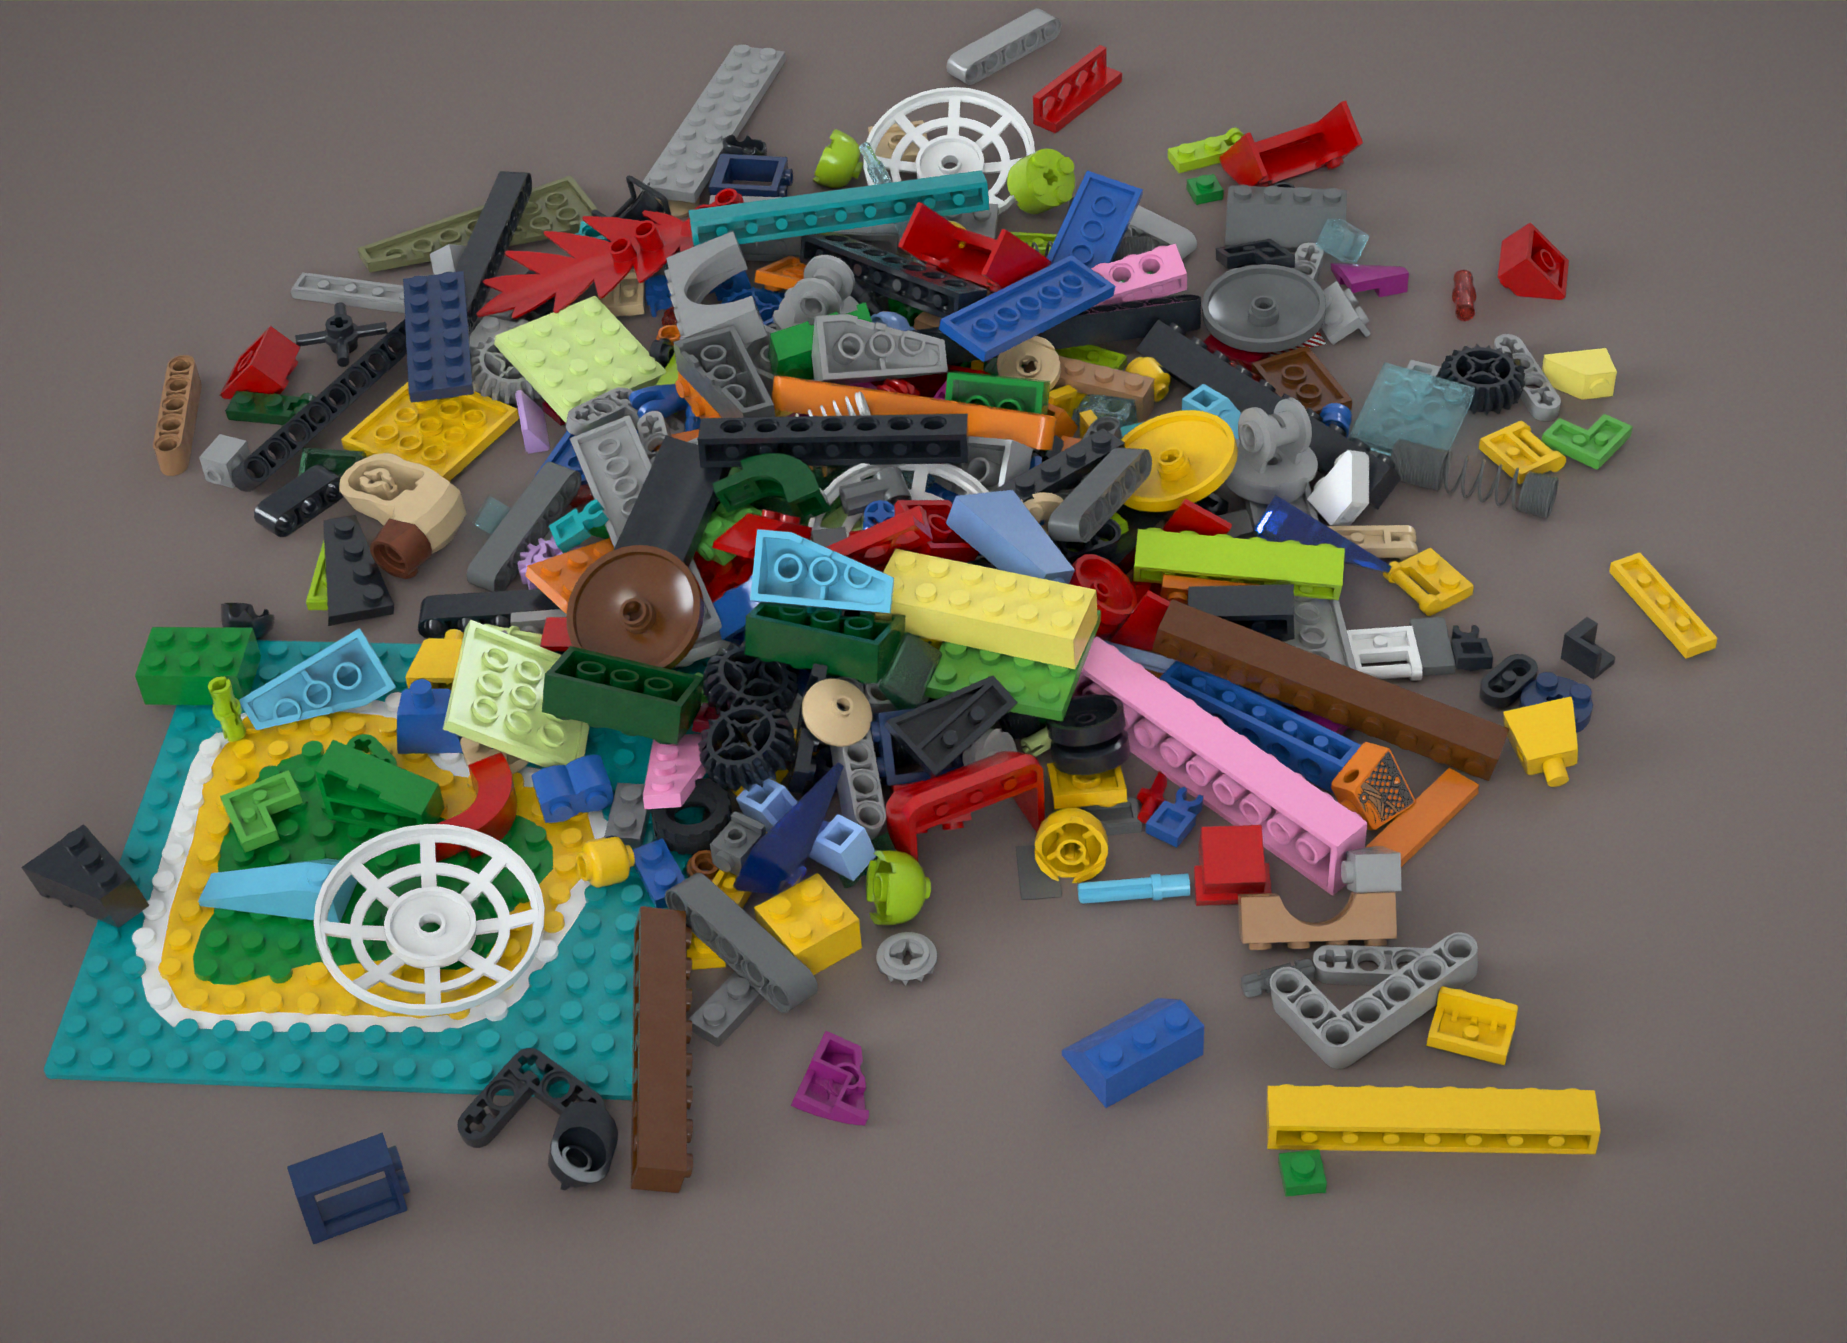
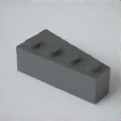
M735 326L673 342L677 371L722 418L775 417L774 404Z

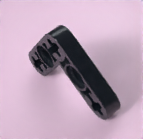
M526 1048L516 1053L465 1109L458 1119L457 1127L460 1136L468 1146L480 1148L488 1145L533 1095L559 1115L562 1114L566 1107L574 1103L577 1097L579 1102L587 1101L598 1104L605 1110L607 1109L603 1098L541 1051L535 1048ZM526 1063L530 1066L536 1064L539 1073L544 1076L541 1082L539 1077L532 1071L528 1070L524 1073L523 1065ZM564 1081L570 1085L568 1093L561 1098H553L548 1094L551 1085L556 1082ZM509 1089L514 1092V1098L508 1105L497 1106L493 1103V1098L498 1091ZM487 1106L491 1113L497 1117L493 1118L490 1113L487 1115L484 1108ZM473 1122L478 1125L482 1123L485 1129L481 1133L477 1130L472 1132L469 1126Z

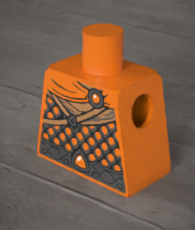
M1369 742L1361 745L1331 783V789L1338 802L1351 812L1359 814L1367 822V830L1371 831L1378 829L1416 803L1390 748Z

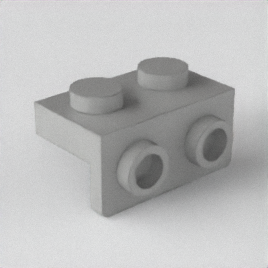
M1336 281L1323 290L1326 299V315L1321 328L1332 345L1358 328L1365 337L1371 334L1366 326V323L1370 320L1361 306L1355 308V305L1359 302L1350 288L1344 291Z

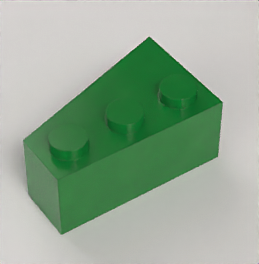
M866 302L856 305L858 310L846 313L857 316L858 319L872 322ZM834 312L828 315H838V313ZM809 321L770 333L768 358L774 376L814 379L812 364L814 324L810 325Z
M332 740L314 770L329 820L392 831L407 826L436 824L445 809L439 783L335 740Z

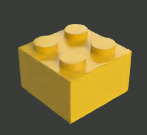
M818 873L754 907L756 922L799 959L813 975L862 948L859 918Z

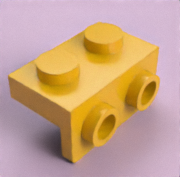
M1442 986L1438 993L1437 1007L1428 1033L1426 1046L1505 1066L1515 1031L1519 1007L1516 1004L1508 1003L1501 999H1492L1468 993L1461 989Z

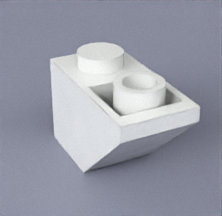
M1347 450L1338 456L1334 462V467L1315 484L1314 491L1307 498L1330 526H1350L1369 504V456L1365 452Z

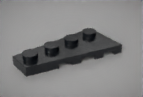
M356 515L324 520L323 535L328 626L394 614V603L378 566L371 555L369 545Z

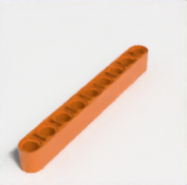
M774 376L771 400L775 410L809 415L808 409H810L813 416H823L820 408L823 405L827 416H836L832 403L834 400L841 415L849 416L845 396H847L856 416H858L860 413L856 404L855 393L860 391L866 399L871 415L968 414V436L1009 439L1033 449L1052 450L1057 417L1051 415L787 376Z

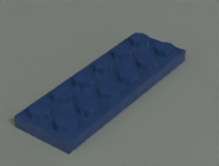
M464 271L444 272L442 274L414 276L403 279L408 387L411 403L474 394Z

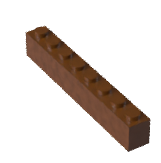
M641 906L634 926L631 1189L679 1193L684 1178H690L692 1174L693 1154L687 1153V1143L691 1142L693 1120L687 1119V1110L691 1108L693 1087L686 1084V1076L689 1077L691 1074L693 1061L692 1053L686 1052V1044L690 1043L692 1036V1021L686 1020V1012L690 1011L692 1003V989L686 988V980L689 981L692 970V958L686 957V950H689L691 944L692 928L686 927V911Z

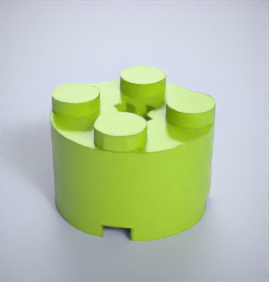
M1040 149L1021 158L1010 168L1007 178L1008 191L1011 196L1014 195L1018 201L1016 205L1024 212L1029 214L1046 212L1072 198L1075 188L1074 163L1069 157H1065L1056 150Z

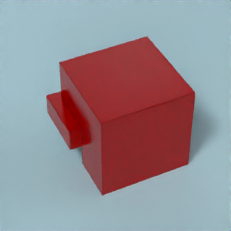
M1262 825L1201 827L1198 846L1200 865H1195L1193 870L1196 906L1238 904V894L1271 893L1269 863H1264Z

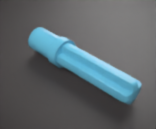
M1188 873L1174 875L1151 874L1147 878L1085 882L1078 884V899L1080 903L1085 904L1152 898L1154 901L1168 897L1190 896V880Z

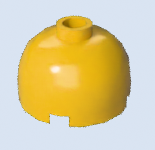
M1064 808L1051 813L1041 822L1035 837V860L1041 871L1051 879L1059 881L1058 876L1075 877L1072 883H1081L1094 878L1103 870L1108 855L1107 833L1101 821L1090 812L1079 808Z

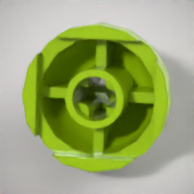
M834 129L830 136L832 142L825 147L813 182L829 188H841L847 185L852 177L858 179L864 163L860 162L861 150L856 140L850 135Z
M875 851L873 854L878 856V859L870 860L866 877L867 902H874L877 913L869 912L870 918L877 925L906 923L918 914L923 907L925 899L930 897V879L925 877L923 868L913 856L899 851Z

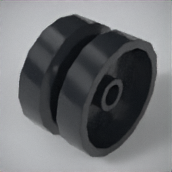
M1098 694L1076 696L1071 698L1063 721L1046 719L1048 737L1052 740L1051 755L1053 765L1061 772L1070 775L1098 774L1118 767L1130 756L1128 733L1124 730L1126 722L1123 703L1115 697Z

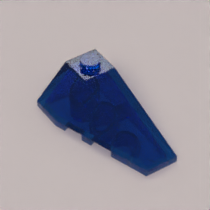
M1277 495L1274 496L1253 529L1254 532L1259 534L1258 537L1271 542L1293 540L1303 545L1332 544L1336 548H1345L1344 564L1386 574L1392 568L1391 565Z
M838 762L754 845L733 884L734 888L738 891L779 894L788 884L794 887L807 872L803 865L811 853L844 768L841 763Z

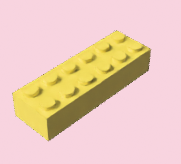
M895 549L883 572L894 577L891 614L873 612L875 613V619L892 621L893 614L905 615V633L1070 669H1076L1098 620L1095 589Z

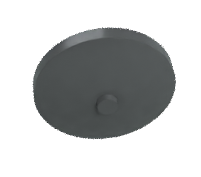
M1251 265L1229 271L1210 284L1202 300L1203 322L1211 335L1228 346L1250 352H1276L1296 347L1312 338L1320 330L1326 315V299L1318 283L1298 270L1279 265Z

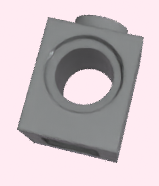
M219 434L199 457L206 481L234 488L235 485L231 477L232 471L250 455L247 441Z

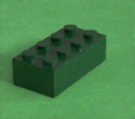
M570 646L545 673L542 712L554 715V717L560 720L572 719L585 722L594 728H610L621 731L627 736H643L655 739L660 744L677 745L693 725V721L701 708L704 680L700 676Z

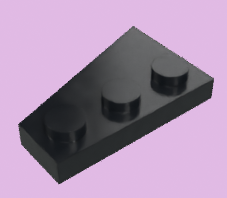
M813 663L802 697L795 736L796 747L793 750L794 759H792L788 791L802 794L806 780L813 781L817 760L811 759L812 752H817L820 740L810 732L804 722L802 702L807 691L814 684L825 680L828 666Z

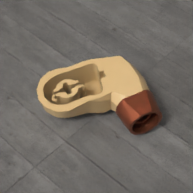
M374 454L364 458L347 469L340 479L339 491L356 511L378 520L383 525L371 543L370 552L375 562L384 571L398 578L410 579L416 576L419 571L418 567L428 560L431 554L444 548L454 539L467 514L461 492L456 486L431 468L405 461L394 454Z

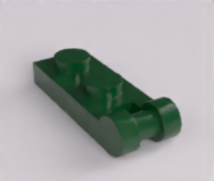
M236 391L225 412L228 420L284 425L314 399L315 396L310 393H303L300 397Z

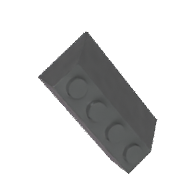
M1229 186L1225 246L1272 239L1289 252H1296L1297 248L1304 243H1316L1323 247L1324 253L1344 254L1347 190L1336 188L1312 189L1307 187Z

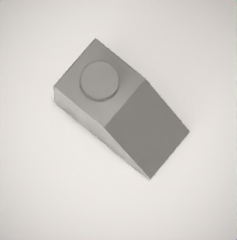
M1383 846L1346 851V861H1342L1341 865L1342 881L1344 884H1347L1348 890L1355 893L1402 891L1401 853Z

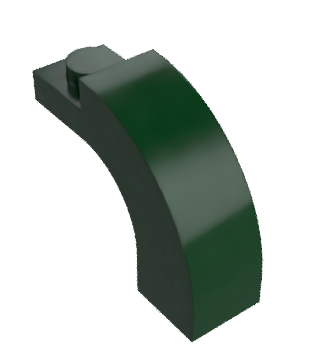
M771 453L743 459L740 461L742 471L712 483L715 494L727 513L769 496L786 498L795 516L801 518L800 523L831 510L828 499L811 469L801 460L789 455Z

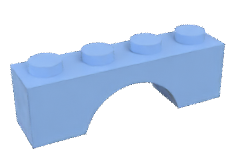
M769 778L764 780L763 788L757 785V783L753 784L749 792L744 789L736 798L743 814L764 824L766 832L779 836V842L852 881L869 865L870 860L876 857L873 854L875 852L874 847L864 827L839 814L831 822L816 817L806 810L790 794L785 786Z

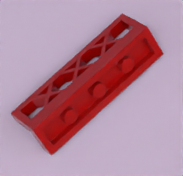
M1099 45L1033 95L1034 125L1056 134L1122 82V72L1107 67V47ZM1097 60V66L1094 69H1092ZM1047 98V101L1043 107V100Z
M919 505L831 544L826 548L864 565L873 567L889 560L895 549L910 551L932 541L933 538L926 511Z

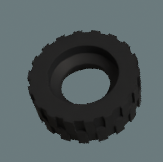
M702 778L695 780L696 787L682 807L651 809L655 837L657 836L658 840L663 838L671 852L675 851L681 855H694L702 850L711 851L710 844L731 822V815L733 813L729 793L721 785L713 782V779ZM688 807H704L710 811V817L697 824H679L674 819L677 812Z

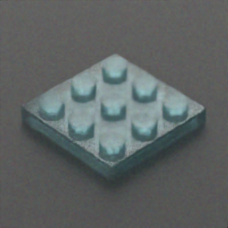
M1384 362L1348 439L1353 442L1357 438L1369 446L1372 451L1389 456L1395 442L1399 438L1449 451L1475 396V388Z

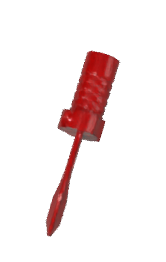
M1158 771L1150 789L1141 788L1137 794V799L1142 804L1137 818L1144 824H1146L1165 800L1162 795L1167 787V777L1161 771Z

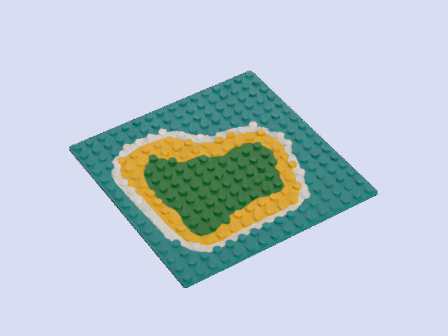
M256 640L261 660L250 693L335 642ZM370 643L396 688L366 706L260 730L255 729L242 708L240 715L246 729V735L239 741L230 742L224 738L221 723L214 717L213 705H176L119 864L131 876L150 906L119 928L101 920L97 921L45 1063L44 1073L49 1079L479 1095L516 1053L522 1049L535 1048L582 1081L603 1099L632 1100L634 926L641 906L653 908L655 906L634 866L630 867L628 878L621 883L596 888L589 881H583L577 867V854L582 851V847L587 841L605 836L612 804L600 811L580 812L563 822L545 823L531 778L532 774L545 767L531 762L520 771L512 774L517 796V813L511 828L500 842L519 855L534 873L543 897L545 911L544 933L535 957L519 979L498 996L478 1006L456 1013L436 1016L406 1015L383 1010L367 1004L352 995L333 978L324 965L316 945L314 920L199 906L198 900L211 873L327 858L342 860L362 843L382 833L389 832L328 819L314 770L332 740L347 745L348 741L355 736L362 734L372 735L394 756L398 767L439 783L445 809L437 823L461 814L474 803L477 794L473 789L470 772L466 766L463 753L398 754L397 711L402 691L408 689L405 677L422 644ZM556 651L555 653L562 655L565 651ZM711 657L694 661L693 664L687 667H674L671 670L692 675L700 672L703 675ZM692 725L685 735L701 733L692 731ZM589 726L584 756L601 755L612 786L613 795H615L617 783L645 784L653 739L643 736H627L618 730ZM289 770L300 792L303 803L270 815L280 840L245 853L224 809L220 796ZM707 773L703 776L704 779H711ZM688 807L682 809L675 814L674 819L677 823L685 825L703 822L706 808ZM651 812L643 845L658 840L657 836L655 837ZM420 843L389 850L370 859L363 865L379 880L394 870L421 863ZM465 850L436 863L459 865L479 874L492 857L483 853L472 859L469 852ZM672 851L671 854L684 878H689L686 871L687 863L693 855H681L678 852ZM504 867L491 883L503 896L509 910V915L532 910L524 887L508 868ZM436 875L437 887L447 888L459 894L469 885V883L457 878ZM421 876L401 881L388 889L400 897L411 890L422 888ZM358 881L340 923H351L354 908L362 894L366 891ZM483 893L471 904L476 915V921L498 918L494 906ZM375 899L366 912L363 925L384 926L388 908ZM427 923L421 927L425 932H435L440 928L436 923ZM533 924L510 929L507 947L496 965L511 972L514 970L528 950ZM499 932L476 935L470 950L486 959L496 944ZM327 936L328 946L333 959L346 977L354 981L368 972L357 959L351 939ZM363 940L368 955L376 965H379L392 955L386 941ZM460 961L440 968V983L460 978L473 971V969ZM404 964L391 974L393 977L404 981L425 984L424 969ZM483 975L480 979L465 987L441 993V1003L453 1002L476 995L498 982ZM382 982L366 990L392 1001L408 1004H425V994L401 991ZM526 1063L523 1065L524 1073L528 1070L532 1071L539 1077L541 1082L544 1076L539 1073L536 1064L530 1066ZM564 1081L556 1082L551 1085L548 1094L553 1098H561L568 1093L570 1085ZM503 1089L495 1095L514 1096V1092L509 1089Z

